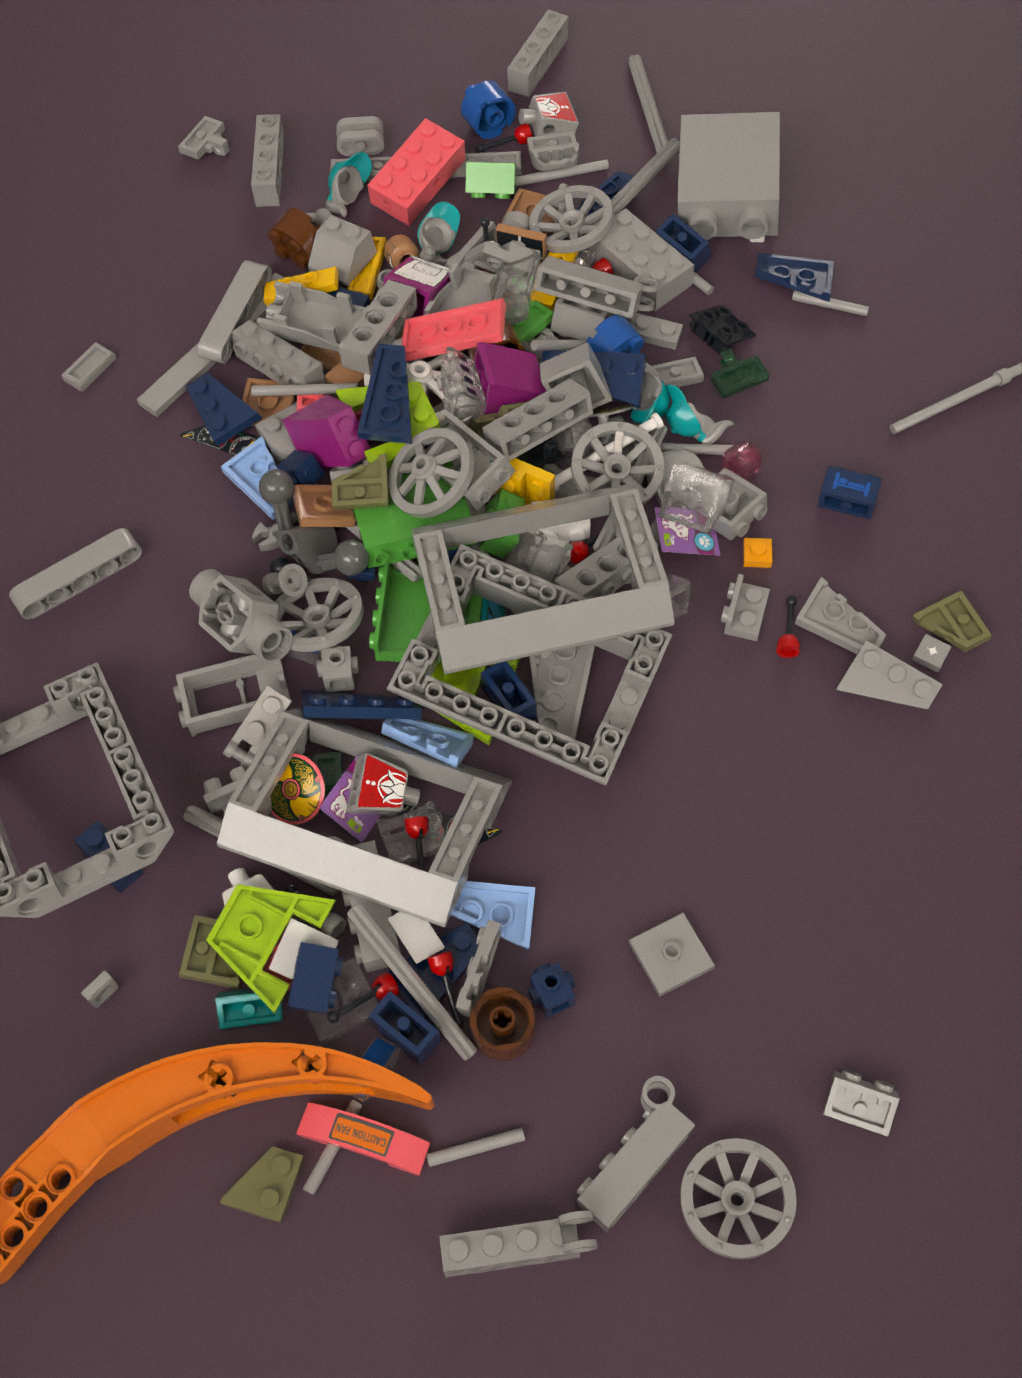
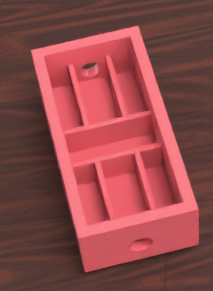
M425 118L368 184L370 203L410 226L466 160L465 141Z

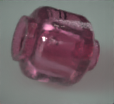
M748 441L738 442L723 454L722 468H727L745 480L756 473L761 467V454L754 444Z

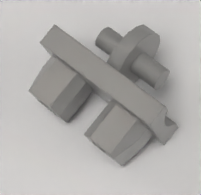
M241 765L229 772L233 782L222 787L219 778H212L203 783L205 789L203 797L211 814L221 810L225 814L228 801L247 771L244 766Z

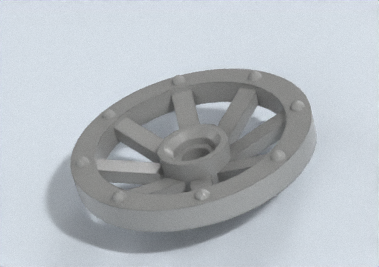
M574 185L558 189L539 201L530 215L529 226L530 230L542 233L541 231L558 232L547 237V251L573 253L587 249L599 242L610 230L614 220V212L609 197L603 191L592 186ZM573 198H586L580 211L574 209ZM565 201L567 211L563 214L553 208L554 205ZM594 202L602 206V208L587 216ZM546 213L558 223H543L541 220ZM602 218L598 225H590L598 219Z
M606 422L591 428L579 439L572 455L571 473L573 481L581 494L595 491L608 482L611 483V487L620 486L621 483L624 485L631 484L638 489L642 504L644 505L659 489L664 475V459L657 442L642 428L626 422ZM615 434L612 455L608 454L598 438ZM623 435L639 442L626 456L622 455ZM589 445L593 447L604 464L582 458L584 451ZM645 450L648 451L653 465L631 466V463ZM582 468L602 473L603 475L588 483L583 475ZM612 469H617L620 473H614ZM653 474L652 480L646 489L629 477Z
M446 428L429 429L413 437L412 444L406 443L399 451L389 472L388 488L395 505L406 514L416 518L434 517L454 506L468 489L473 477L475 463L470 445L457 432ZM435 442L426 454L424 446ZM447 442L454 443L458 447L438 455ZM416 453V457L413 459L412 463H408ZM461 457L460 472L442 466L444 463ZM403 473H411L401 485ZM441 477L455 480L454 485L446 494L438 483ZM416 483L414 504L406 501L405 496ZM430 486L437 500L423 505L425 487Z
M337 578L311 579L307 582V588L300 596L290 597L283 593L275 601L278 605L277 620L290 631L302 630L293 636L290 650L298 652L320 651L321 649L339 644L358 628L364 615V605L359 591L349 582ZM329 591L324 604H317L314 593ZM339 593L349 598L332 610ZM306 596L309 607L306 610H302L292 603ZM351 609V612L347 618H339L341 615H343ZM284 612H287L302 621H281Z
M739 1138L724 1139L703 1148L689 1163L680 1188L681 1210L689 1230L703 1246L723 1257L750 1259L771 1251L787 1235L794 1221L797 1206L796 1190L787 1167L775 1153L751 1140ZM726 1153L749 1155L739 1181L734 1180ZM713 1158L716 1159L725 1185L724 1188L698 1174L701 1168ZM760 1160L771 1169L776 1177L751 1188L749 1182L757 1162ZM694 1184L720 1198V1200L694 1208ZM779 1188L782 1190V1212L755 1202L756 1198ZM731 1197H740L742 1205L735 1206L732 1204ZM724 1211L726 1215L716 1238L702 1225L699 1219ZM749 1212L777 1222L778 1225L771 1234L761 1240L749 1216ZM735 1218L739 1219L751 1244L736 1245L727 1243Z

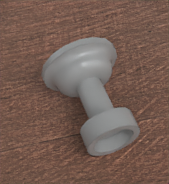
M294 563L287 564L281 568L279 573L266 574L263 577L262 586L269 595L283 592L287 596L297 597L303 594L307 588V576L299 565Z

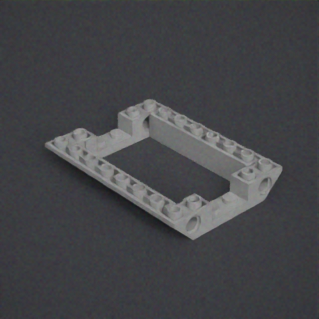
M631 484L410 529L430 606L444 674L669 627L675 624L668 580L638 489ZM609 509H611L612 525L616 537L621 536L631 567V585L633 590L465 625L447 548L609 515Z
M462 544L459 546L450 564L462 614L473 594L518 613L588 599ZM431 611L417 639L411 640L387 690L606 786L672 634L661 629H655L590 643L629 660L605 717L597 730L591 748L587 744L433 678L432 675L441 657L433 628Z
M98 662L43 686L49 699L48 702L0 723V755L89 716L135 822L125 827L121 825L105 833L110 848L54 874L45 861L28 869L22 875L0 817V917L39 918L156 861L174 833Z
M292 708L280 713L228 801L217 840V847L446 927L468 879L471 858L485 828L491 829L512 780L460 763L455 768L403 743L329 718H303L302 709ZM310 738L311 742L355 757L357 754H372L407 770L408 775L464 793L463 801L429 871L425 872L268 817L272 810L270 795L294 753L303 755L305 745Z

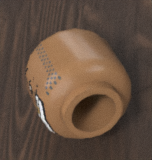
M395 235L384 246V256L393 269L411 255L419 258L417 246L406 235Z

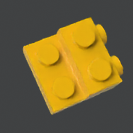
M514 458L509 462L516 471L494 493L496 495L501 489H504L526 499L525 505L537 501L555 499V474Z

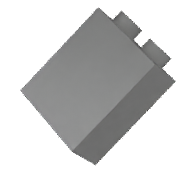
M780 112L681 115L678 218L706 240L713 237L742 236L746 239H759L763 236H778Z

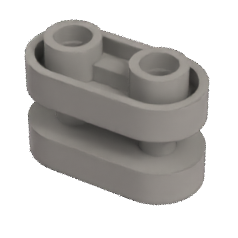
M375 116L348 117L339 120L336 124L338 152L344 156H353L360 151L365 152L367 155H375L382 152L384 149L383 122Z

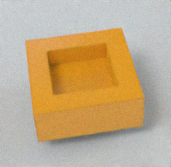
M744 538L743 567L771 568L772 539Z

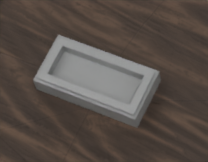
M95 342L61 375L63 381L83 392L116 360L115 353Z

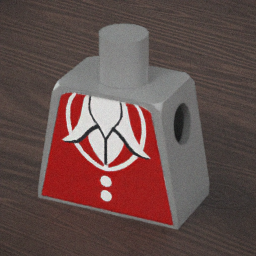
M566 92L534 95L529 109H520L518 115L520 124H531L535 136L574 131L575 134L579 124Z
M364 753L356 758L346 813L392 816L402 811L403 804L416 806L420 798V790L406 786L408 780L407 770L372 754Z

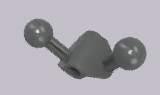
M274 469L266 472L259 481V492L266 502L273 504L279 530L272 532V535L278 540L281 550L285 554L291 555L300 566H304L312 574H320L332 569H338L341 573L349 576L362 573L369 564V553L365 549L364 544L357 540H346L338 545L334 527H300V525L293 527L287 502L294 491L293 480L282 470Z

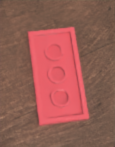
M496 299L405 319L401 346H405L406 362L474 348L477 346V342L489 344L502 342L506 312L504 299Z

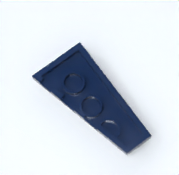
M378 344L357 431L359 439L412 444L405 346Z
M543 351L541 363L567 351ZM594 352L602 368L612 400L628 403L641 409L647 356L644 353Z
M302 690L303 718L421 719V705L402 696L394 698L380 695Z

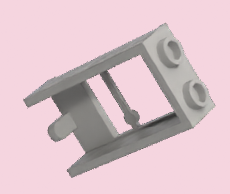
M444 409L441 413L450 423L446 429L457 432L473 445L471 448L473 453L478 449L493 461L492 465L462 496L463 499L478 511L509 480L516 470L504 455ZM435 442L431 443V444L426 448V450H425V453H426V454L428 453V451L431 449V447L434 445ZM447 442L438 455L458 447L454 443ZM461 459L450 469L457 471L461 467ZM445 477L440 478L450 488L455 483V480Z
M254 654L176 674L178 686H174L173 690L177 703L182 702L183 710L178 711L182 727H188L191 736L194 737L197 733L243 722L256 702L247 703L243 689L245 683L241 680L246 677L257 676L261 693L268 684L290 699L281 660L274 663H266ZM237 680L236 687L240 691L241 705L199 715L194 691ZM290 703L286 710L293 708L292 703Z

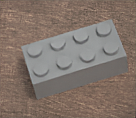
M626 208L614 216L613 224L608 233L599 242L588 248V254L594 260L598 261L602 257L608 260L613 268V275L633 281L634 278L639 276L657 280L659 282L658 291H642L641 295L655 302L654 311L692 286L694 264ZM641 283L643 285L652 286L647 283Z

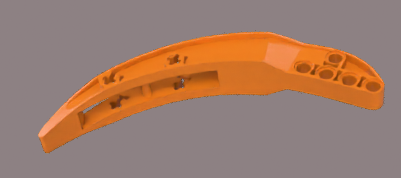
M253 1042L225 1044L169 1056L117 1077L76 1101L54 1121L0 1178V1285L6 1283L15 1274L58 1220L97 1180L126 1164L165 1137L199 1120L249 1103L298 1095L364 1094L363 1096L398 1101L427 1110L434 1108L433 1098L419 1085L378 1064L330 1048L296 1043ZM308 1064H311L315 1070L309 1072ZM224 1075L220 1079L224 1083H226V1085L222 1086L220 1084H216V1081L219 1078V1076ZM70 1174L71 1180L69 1185L60 1190L59 1182L64 1175ZM23 1181V1190L19 1195L13 1197L12 1190L18 1182ZM46 1201L47 1211L42 1217L37 1218V1207ZM19 1230H23V1240L19 1245L13 1246V1236Z

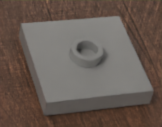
M684 913L629 940L630 947L659 997L713 970L715 967Z

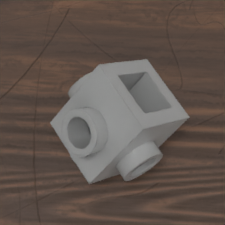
M335 645L330 648L321 649L322 660H317L318 677H323L326 692L355 690L354 674L359 673L357 656L352 657L350 646Z

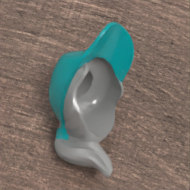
M357 152L348 160L337 162L331 169L328 176L330 194L325 204L330 212L346 217L347 209L345 205L353 203L359 192L363 189L364 183L372 171L371 160L365 152Z
M448 202L435 204L422 220L417 232L422 248L419 255L420 259L432 262L437 254L448 251L453 245L460 224V213L452 204Z
M646 363L641 409L632 406L631 413L632 420L640 424L649 420L650 416L654 413H657L662 418L668 411L670 404V395L666 384L660 380L657 371L648 363Z
M671 384L666 386L672 400V405L666 412L665 418L672 428V433H677L683 437H695L702 444H712L728 427L734 424L731 420H722L715 423L707 415L696 411L692 403H687L684 394L677 386Z

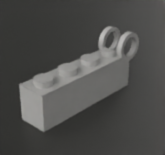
M548 256L539 265L535 285L536 291L631 319L638 310L652 311L654 309L655 302L648 297L641 296L642 291L656 292L659 288V282L650 277L639 276L634 278L633 281ZM641 283H647L652 286L643 285Z
M330 836V837H328V838H331V839H334V840H337V841H340V842H343V843H344V841H343L342 839L338 838V837H335V836ZM375 840L352 845L378 855ZM342 891L345 906L351 905L352 908L356 904H361L400 952L396 932L388 921V918L392 916L391 909ZM348 916L351 935L357 934L359 941L358 945H354L357 963H363L366 972L389 967Z
M654 1076L644 1083L640 1098L642 1108L645 1111L642 1116L645 1120L644 1123L637 1130L632 1127L621 1139L620 1142L624 1146L615 1155L611 1151L600 1163L599 1168L602 1171L594 1180L588 1177L577 1190V1193L580 1195L577 1199V1206L583 1211H592L593 1221L606 1233H608L694 1131L695 1124L673 1106L675 1089L671 1081L665 1077ZM652 1089H660L666 1093L668 1100L665 1103L656 1104L648 1098L647 1093Z
M576 1211L560 1215L558 1219L439 1236L444 1275L447 1278L580 1258V1253L598 1248L597 1240H579L576 1224L592 1221L593 1213L592 1211Z

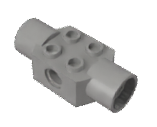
M215 569L204 570L193 579L189 588V595L200 607L198 624L227 650L236 653L255 654L266 663L277 662L288 653L292 646L293 635L287 627L277 620L278 605L247 579L222 575Z

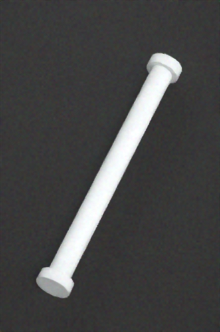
M654 413L650 416L649 420L638 427L649 433L655 428L659 430L664 424L660 416ZM623 435L622 448L634 442L635 439ZM614 441L604 446L609 455L613 454ZM596 452L584 458L598 463L602 461ZM571 467L555 476V492L560 489V485L572 479Z

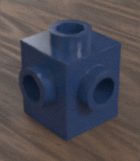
M547 963L533 971L534 974L530 975L531 987H528L527 991L534 1006L540 1004L546 1019L575 1006V994L572 990L575 988V983L568 970L563 972L559 963L552 966L550 963Z

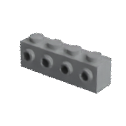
M248 320L231 332L235 356L281 385L325 384L321 362L267 329L261 328L252 320Z

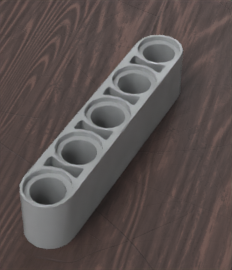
M248 260L242 263L199 341V357L223 364L227 363L234 351L231 332L251 319L264 295L265 283L271 281L272 269L270 266Z
M119 528L16 585L10 591L9 597L22 618L26 620L34 619L134 563L140 558L142 549L128 529Z

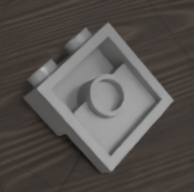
M486 241L467 251L464 262L475 264L476 267L496 274L497 271L508 275L521 274L532 267L534 255H532V250L525 248L526 245L519 241H511L503 246L493 241Z
M724 468L689 500V507L709 519L712 529L732 540L736 536L743 537L754 519L759 521L766 515L768 510L767 493L727 468Z

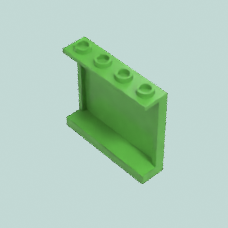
M452 461L442 465L448 469L454 467ZM403 473L401 485L411 473ZM441 479L438 480L439 485L446 494L451 488ZM416 483L405 496L406 501L414 504ZM430 486L425 487L423 505L437 500ZM390 493L389 507L353 509L362 542L369 553L368 568L382 566L388 562L391 564L417 558L410 530L412 528L471 517L468 504L462 497L444 513L429 518H416L406 514L395 505ZM476 542V543H471V544H466V545H464V546H467V547H468V546H472V545H477V542ZM457 546V547H452V548H447L446 550H447V551H450V550L458 549L459 546Z
M388 562L384 566L379 567V583H382L381 588H376V604H379L378 610H373L372 622L373 627L376 628L375 632H370L369 647L374 649L376 661L400 662L411 640L417 639L430 613V606L423 578L417 582H412ZM472 595L463 613L465 625L481 622V596Z

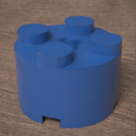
M483 81L466 88L465 97L461 105V115L483 139H493L503 133L502 129L506 125L510 126L516 115V106L496 81Z
M613 315L595 328L598 333L593 339L589 336L585 342L589 343L593 352L639 353L644 344V338L624 316L620 318L619 315Z

